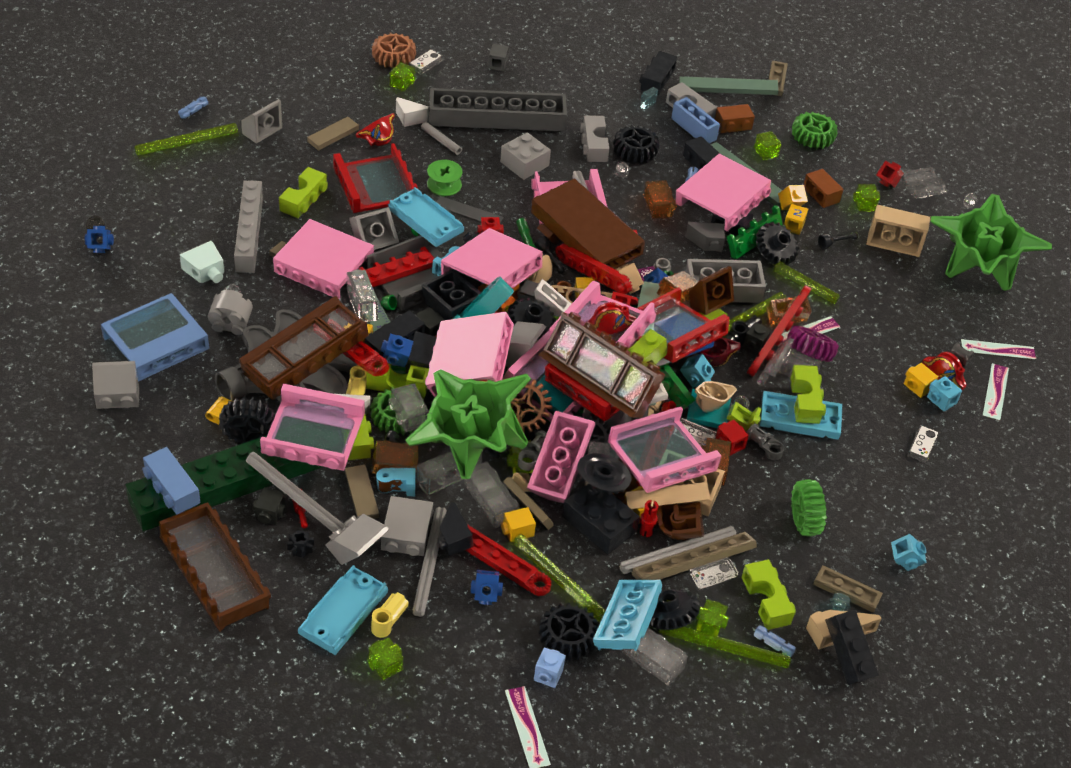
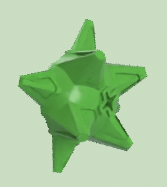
M991 194L981 208H975L959 216H931L930 222L950 233L951 241L956 244L945 272L949 278L978 266L981 267L984 274L989 275L992 273L1002 290L1006 291L1012 287L1018 261L1023 252L1052 249L1051 243L1026 232L1024 227H1020L1014 222L1013 217L1006 213L999 195Z
M440 369L433 373L437 396L433 399L430 411L427 413V420L406 439L409 446L429 442H443L452 451L461 479H470L483 448L488 447L497 452H503L507 448L506 445L521 449L527 446L528 440L511 407V401L527 385L531 378L528 374H523L496 382L491 380L486 382L473 379L463 380Z

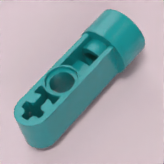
M499 276L460 315L457 314L453 319L493 314L513 294L514 290Z

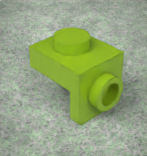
M735 402L731 406L726 419L729 421L734 419L746 432L754 423H759L761 408L757 407L751 412L738 402Z

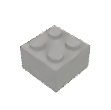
M527 132L501 146L500 162L525 180L534 175L536 171L539 172L549 166L551 150Z

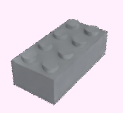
M687 259L684 276L688 301H690L689 291L699 280L727 266H731L734 290L733 302L762 303L766 285L761 261Z

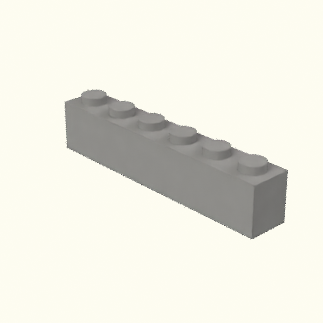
M251 180L243 182L234 253L235 272L255 273L263 203L262 181Z

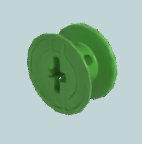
M438 160L428 166L427 173L429 178L427 188L432 193L439 196H451L461 190L462 183L460 178L463 172L458 163L450 160Z

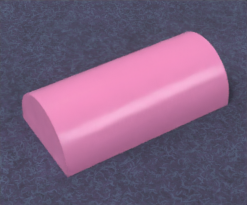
M555 411L527 486L529 491L545 499L564 503V500L571 493L578 470L576 468L578 462L585 454L595 422Z

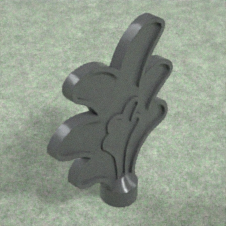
M283 309L276 312L274 332L260 325L245 327L243 329V341L248 353L302 317L296 312ZM336 310L329 314L330 320L335 321L343 328L346 326V321L336 313ZM304 330L297 335L298 341L295 344L287 341L281 345V353L292 363H296L326 343V341L314 332L308 334ZM271 353L265 356L266 361L262 366L256 362L252 364L268 380L287 369ZM341 354L295 386L331 394H346L347 381L339 371L350 373V369L357 364L344 354ZM241 364L235 367L231 366L215 374V384L218 392L222 397L229 400L240 399L248 393H264L243 374ZM281 395L276 398L280 402L282 401Z

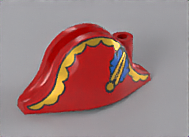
M394 113L384 116L356 133V137L366 139L371 146L388 144L394 133L392 124L395 116Z
M608 302L597 307L594 315L588 322L597 326L596 330L600 333L603 331L608 334H614L628 329L636 320V317L629 314V307Z
M941 352L938 356L923 359L924 365L938 376V380L946 376L961 390L966 388L967 384L963 376L965 369L954 354Z

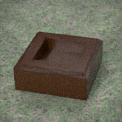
M540 224L537 227L554 245L559 242L557 236L544 224Z

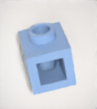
M544 647L535 667L534 681L556 688L563 672L566 655L561 654L557 650H550Z

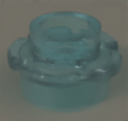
M835 593L833 598L829 600L832 608L837 611L849 610L851 607V599L841 593Z

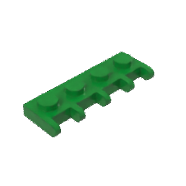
M774 205L772 207L773 213L770 215L767 212L762 213V220L759 222L755 219L751 220L750 228L747 230L743 227L739 228V235L736 237L733 234L727 236L731 258L738 259L757 246L756 234L764 224L773 221L774 223L779 222L783 226L779 206Z

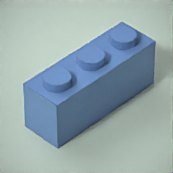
M687 97L674 102L672 120L694 138L702 136L708 143L717 140L720 124Z
M167 447L143 457V473L147 479L153 481L155 491L163 495L164 502L168 508H172L176 514H179L200 504L199 489Z

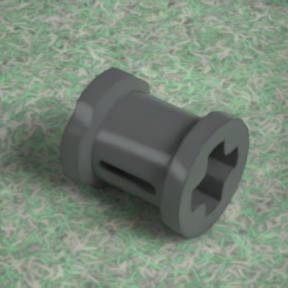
M958 342L950 351V353L963 362L964 366L969 364L974 355V351L966 350Z

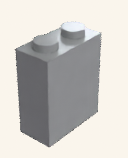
M391 496L384 523L389 530L381 536V550L391 553H405L412 556H424L433 517V502Z

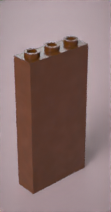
M575 178L532 199L531 213L568 247H573L613 269L643 255L645 241Z

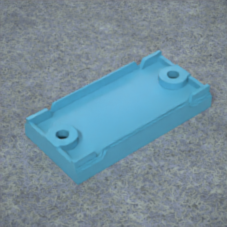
M413 187L412 190L407 193L405 192L394 200H390L388 204L393 214L435 247L464 232L463 224L455 219L454 215L428 195H423L416 187Z
M763 391L759 426L774 427L775 430L821 438L827 436L828 438L839 440L841 435L842 404L822 401L826 405L825 416H822L820 424L798 423L795 420L794 412L797 396Z
M353 565L311 610L307 619L298 628V634L336 655L388 593L386 583L380 582Z
M619 580L593 638L594 645L598 647V650L604 648L612 650L634 649V651H637L640 639L645 636L659 602V594L662 591L661 580Z

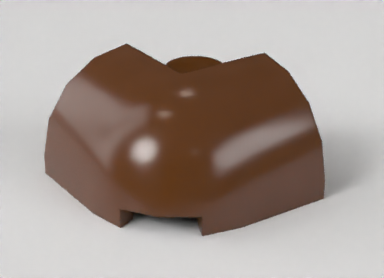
M700 502L680 505L676 503L660 505L658 507L659 527L671 539L687 540L704 537Z

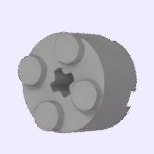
M223 290L220 294H216L208 313V320L212 324V329L217 332L224 330L230 331L235 335H241L243 329L247 326L253 308L252 302L249 299L246 301L242 298L243 294L233 290Z

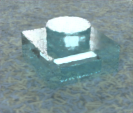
M652 87L642 93L641 108L646 110L656 103L658 89Z

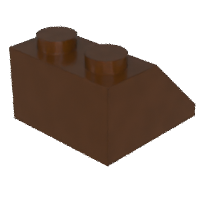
M727 266L697 282L689 291L692 309L707 315L734 301L731 266Z

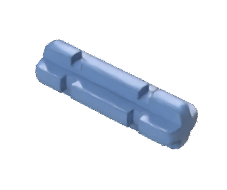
M205 96L200 97L197 101H193L185 106V108L178 111L180 118L186 119L190 114L192 115L208 105L207 98Z
M762 625L756 628L754 632L756 638L765 640L764 643L778 652L782 651V654L788 658L793 656L796 651L794 645L786 644V640L771 631L767 632L768 629Z

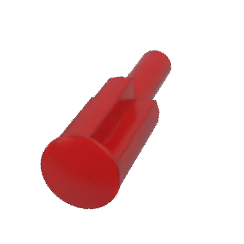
M292 499L295 513L299 514L301 527L307 528L306 510Z

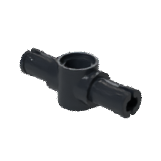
M753 315L746 322L735 321L732 324L731 330L723 338L739 342L740 346L744 345L748 330L755 322L762 324V321L756 315Z

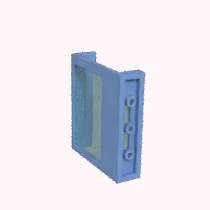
M172 293L101 324L104 340L111 338L128 361H135L138 381L209 349L208 335Z

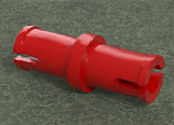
M648 500L645 503L644 512L640 517L641 527L639 532L644 536L645 531H647L646 537L652 536L654 525H656L658 520L656 514L659 505L654 501L653 506H651L652 500Z

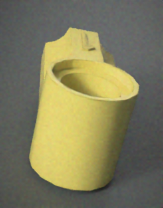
M359 365L353 366L350 369V379L346 391L348 395L365 394L367 371Z
M398 592L392 593L381 608L373 611L371 623L373 635L384 638L391 633L392 626L408 607L409 602L405 599L404 595Z

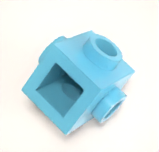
M703 354L687 358L680 369L692 388L698 387L705 381H711V377L715 373Z
M944 376L930 384L927 398L941 410L946 411L958 403L962 390Z
M911 534L891 542L894 560L907 571L927 563L924 544L917 541Z

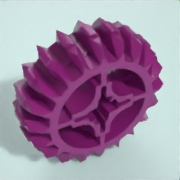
M793 326L786 340L788 345L798 352L825 362L833 360L839 347L836 341L804 326Z

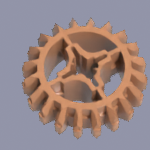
M397 33L384 34L375 39L372 46V55L375 62H379V65H384L385 68H404L405 65H410L414 60L416 46L413 40L409 39V36L404 37L403 34L398 35Z
M535 379L532 380L531 384L528 382L523 388L528 390L522 398H514L511 401L517 407L516 418L524 433L525 427L528 428L530 433L533 432V425L536 429H540L539 421L543 424L547 423L543 416H551V414L545 412L546 409H552L551 405H546V402L552 401V398L544 397L549 391L544 390L541 392L540 390L544 386L541 383L535 387L537 383ZM534 391L540 398L541 409L532 404V394ZM527 400V404L534 408V410L528 408V410L522 411L520 404L515 402L521 403ZM528 412L538 414L536 418L529 422H521Z

